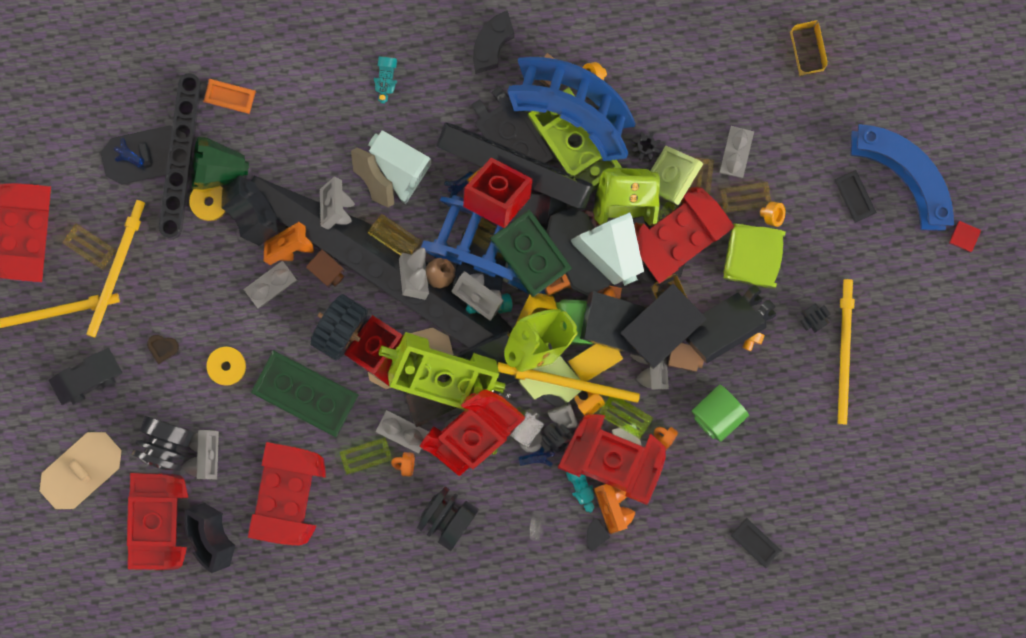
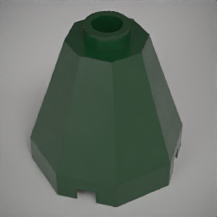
M198 137L195 143L192 168L194 167L195 174H191L192 189L203 190L226 185L239 175L242 177L243 175L247 176L249 161H245V156L209 138Z

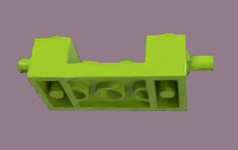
M569 87L563 90V92L574 96ZM547 110L546 113L536 111L528 113L531 122L540 136L545 139L564 170L593 184V190L598 189L601 173L605 169L622 168L617 160L603 161L599 150L589 138L590 134L581 126L576 127L560 118V114ZM571 135L581 137L582 144L579 147L573 148L569 145L568 138Z
M405 332L400 345L395 350L383 345L379 350V356L392 359V364L388 371L389 387L466 410L461 404L470 394H477L485 389L503 393L505 389V383L496 381L499 376L496 360L473 353L471 360H466L440 352L429 347L427 338ZM442 374H447L451 377L447 382L437 380Z

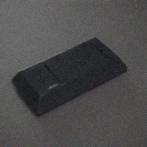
M856 170L834 180L854 223L877 213Z
M748 518L730 535L765 569L782 552Z

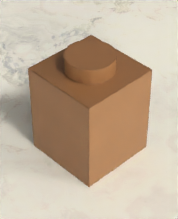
M681 343L670 353L667 366L697 372L698 368H702L704 360L690 345Z

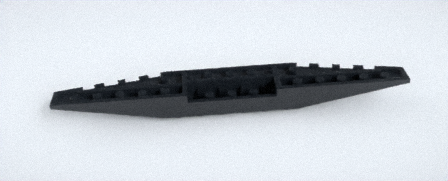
M255 175L251 181L256 184L258 190L266 198L278 221L287 227H291L298 222L305 225V236L312 244L321 250L323 249L327 254L376 285L467 348L507 331L511 334L513 328L498 313L491 320L481 313L469 314L466 311L468 304L462 303L458 296L452 293L454 281L445 288H435L428 283L429 294L425 300L402 295L399 258L402 253L412 255L411 251L368 222L349 215L352 220L351 223L345 225L334 224L328 230L321 226L320 202ZM551 394L540 396L555 407L565 404V401L558 396Z

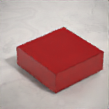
M958 221L949 244L971 253L981 230Z

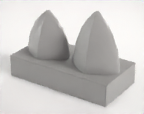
M734 126L730 127L719 171L720 174L743 179L754 131Z
M335 176L320 189L321 226L328 230L334 224L345 225L351 223L352 220L343 207L355 205L348 194L342 190V180Z
M419 248L412 255L402 253L399 258L402 295L425 300L429 294L425 248Z
M281 261L247 286L244 291L259 309L294 284L297 279L286 264Z
M464 272L452 290V293L489 320L496 315L504 301L500 290H489L484 286V276L480 273L469 275Z
M630 354L634 360L648 364L642 357ZM667 357L654 369L650 367L642 371L636 380L641 385L652 390L669 389Z
M387 410L376 430L377 433L417 453H420L422 449L420 444L429 433V431Z
M198 430V433L192 436L189 447L197 452V457L189 459L182 465V468L188 474L197 477V479H217L219 431Z

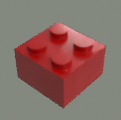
M490 158L465 186L463 207L505 228L530 199L532 178Z
M372 315L357 335L361 338L360 341L354 340L344 355L389 386L388 371L392 364V359L379 356V350L382 345L395 350L400 345L403 335Z

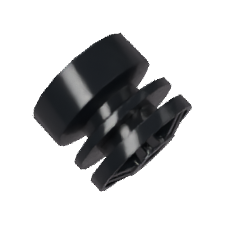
M145 416L140 431L148 435L149 439L148 441L136 440V444L146 448L144 452L133 449L131 455L147 465L162 470L180 471L182 465L172 462V459L175 457L184 460L185 456L177 452L176 448L177 446L189 447L194 432Z
M445 486L439 493L433 496L422 512L417 529L422 532L429 523L432 527L427 536H432L437 530L441 531L438 543L452 551L479 509L468 501H465L459 508L454 506L458 497L456 493L449 502L445 500L450 491Z

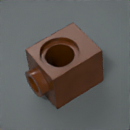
M323 249L306 266L328 288L331 285L336 287L345 277L342 274L345 271L344 268Z

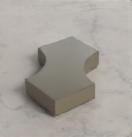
M359 148L351 150L353 172L364 180L372 200L386 207L394 205L392 182L378 168L375 155Z

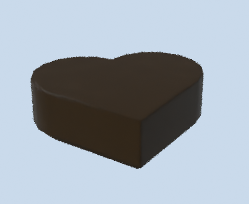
M153 335L147 341L148 349L158 365L174 356L179 350V344L173 338L164 339L160 335Z

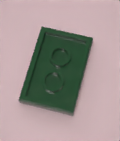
M530 209L489 238L531 297L536 296L572 269Z

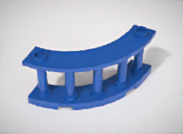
M545 57L518 58L524 81L522 85L509 86L507 91L514 111L546 113L547 110L560 114V118L576 127L581 126L590 134L589 138L599 150L603 161L627 158L628 151L621 138L623 128L635 127L636 123L626 103L609 84L592 72L569 62ZM533 81H551L550 88L533 85ZM564 84L577 90L576 97L560 91V85ZM586 96L599 107L598 110L585 102Z
M859 124L858 131L851 132V156L867 158L887 166L909 187L919 211L920 230L945 231L946 226H954L952 201L946 183L935 164L918 146L897 133L871 125Z
M452 195V198L441 196L440 201L449 206L450 209L438 239H435L434 242L423 241L421 248H425V252L436 259H447L458 265L465 262L473 265L474 270L491 277H495V275L508 279L507 284L529 294L510 266L506 268L496 264L495 256L498 250L492 241L486 255H483L482 258L470 254L469 248L482 216L463 207L464 199L459 196ZM459 211L472 214L460 246L457 245L456 249L448 247L446 242ZM497 225L494 234L500 231L503 227ZM542 290L540 292L542 294H546L545 290Z

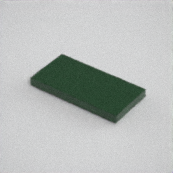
M274 350L251 391L252 394L336 438L359 396L355 392Z

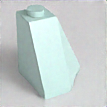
M381 131L379 135L375 134L369 142L368 146L371 147L369 152L375 155L377 165L385 177L392 182L393 189L401 202L406 204L430 168L431 159L388 133Z
M630 213L608 221L592 229L591 232L589 230L571 239L572 244L614 285L622 281L624 286L638 280L636 275L644 272L633 219Z

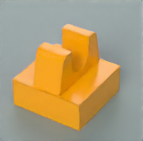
M587 392L588 398L586 400H581L577 395L574 397L579 410L584 416L594 414L605 405L603 398L599 394Z

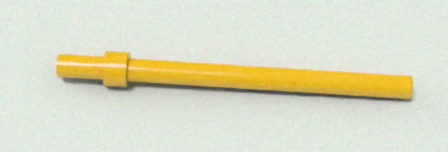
M136 200L131 216L127 217L125 222V232L86 333L90 337H96L132 238L141 224L139 220L146 204L143 201Z
M843 279V298H840L842 324L837 424H847L851 317L855 299H852L853 280Z
M118 293L111 294L108 305L120 302ZM90 296L88 300L0 318V328L87 309L94 311L100 296Z
M501 362L497 364L500 373L514 375L516 379L525 380V378L636 403H638L640 393L532 369L519 372L515 367H510L508 364Z

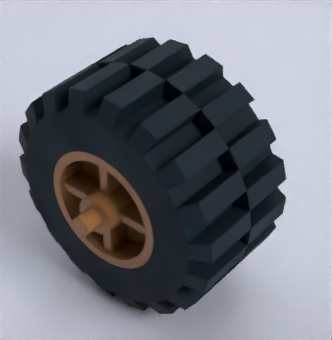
M344 294L339 295L331 303L324 315L322 313L318 314L317 317L321 319L312 334L310 345L333 360H338L344 355L354 340L360 341L361 338L357 335L367 318L368 309Z

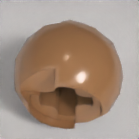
M442 258L433 259L426 266L428 283L435 288L448 287L455 278L453 264L449 260Z

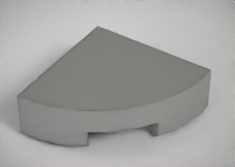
M570 403L547 411L552 421L559 425L563 424L566 428H576L578 426Z

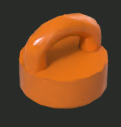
M657 427L654 429V436L665 446L667 451L677 437L678 431L673 427H670L668 430L663 427Z
M404 452L403 457L393 458L391 465L393 468L401 470L402 476L411 477L414 471V454Z

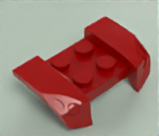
M21 183L0 184V278L42 282L51 186Z
M701 187L688 188L681 200L683 204L649 229L644 223L636 222L634 224L641 259L659 284L679 270V267L735 227L717 201Z
M481 390L477 394L473 393L467 396L463 404H461L466 410L442 431L433 426L420 444L423 450L437 457L458 476L462 475L468 468H476L507 440V437L514 428L525 420V416L505 398L489 390Z
M585 415L575 429L558 468L578 477L583 474L626 492V497L648 505L666 459L665 446L652 434H650L646 446H640L601 430L605 415Z
M266 442L262 460L264 469L255 514H252L248 538L299 546L306 544L317 526L304 523L312 476L326 478L324 458L308 450Z
M130 473L127 521L128 570L179 569L182 566L187 547L177 546L178 498H188L185 480L181 475Z

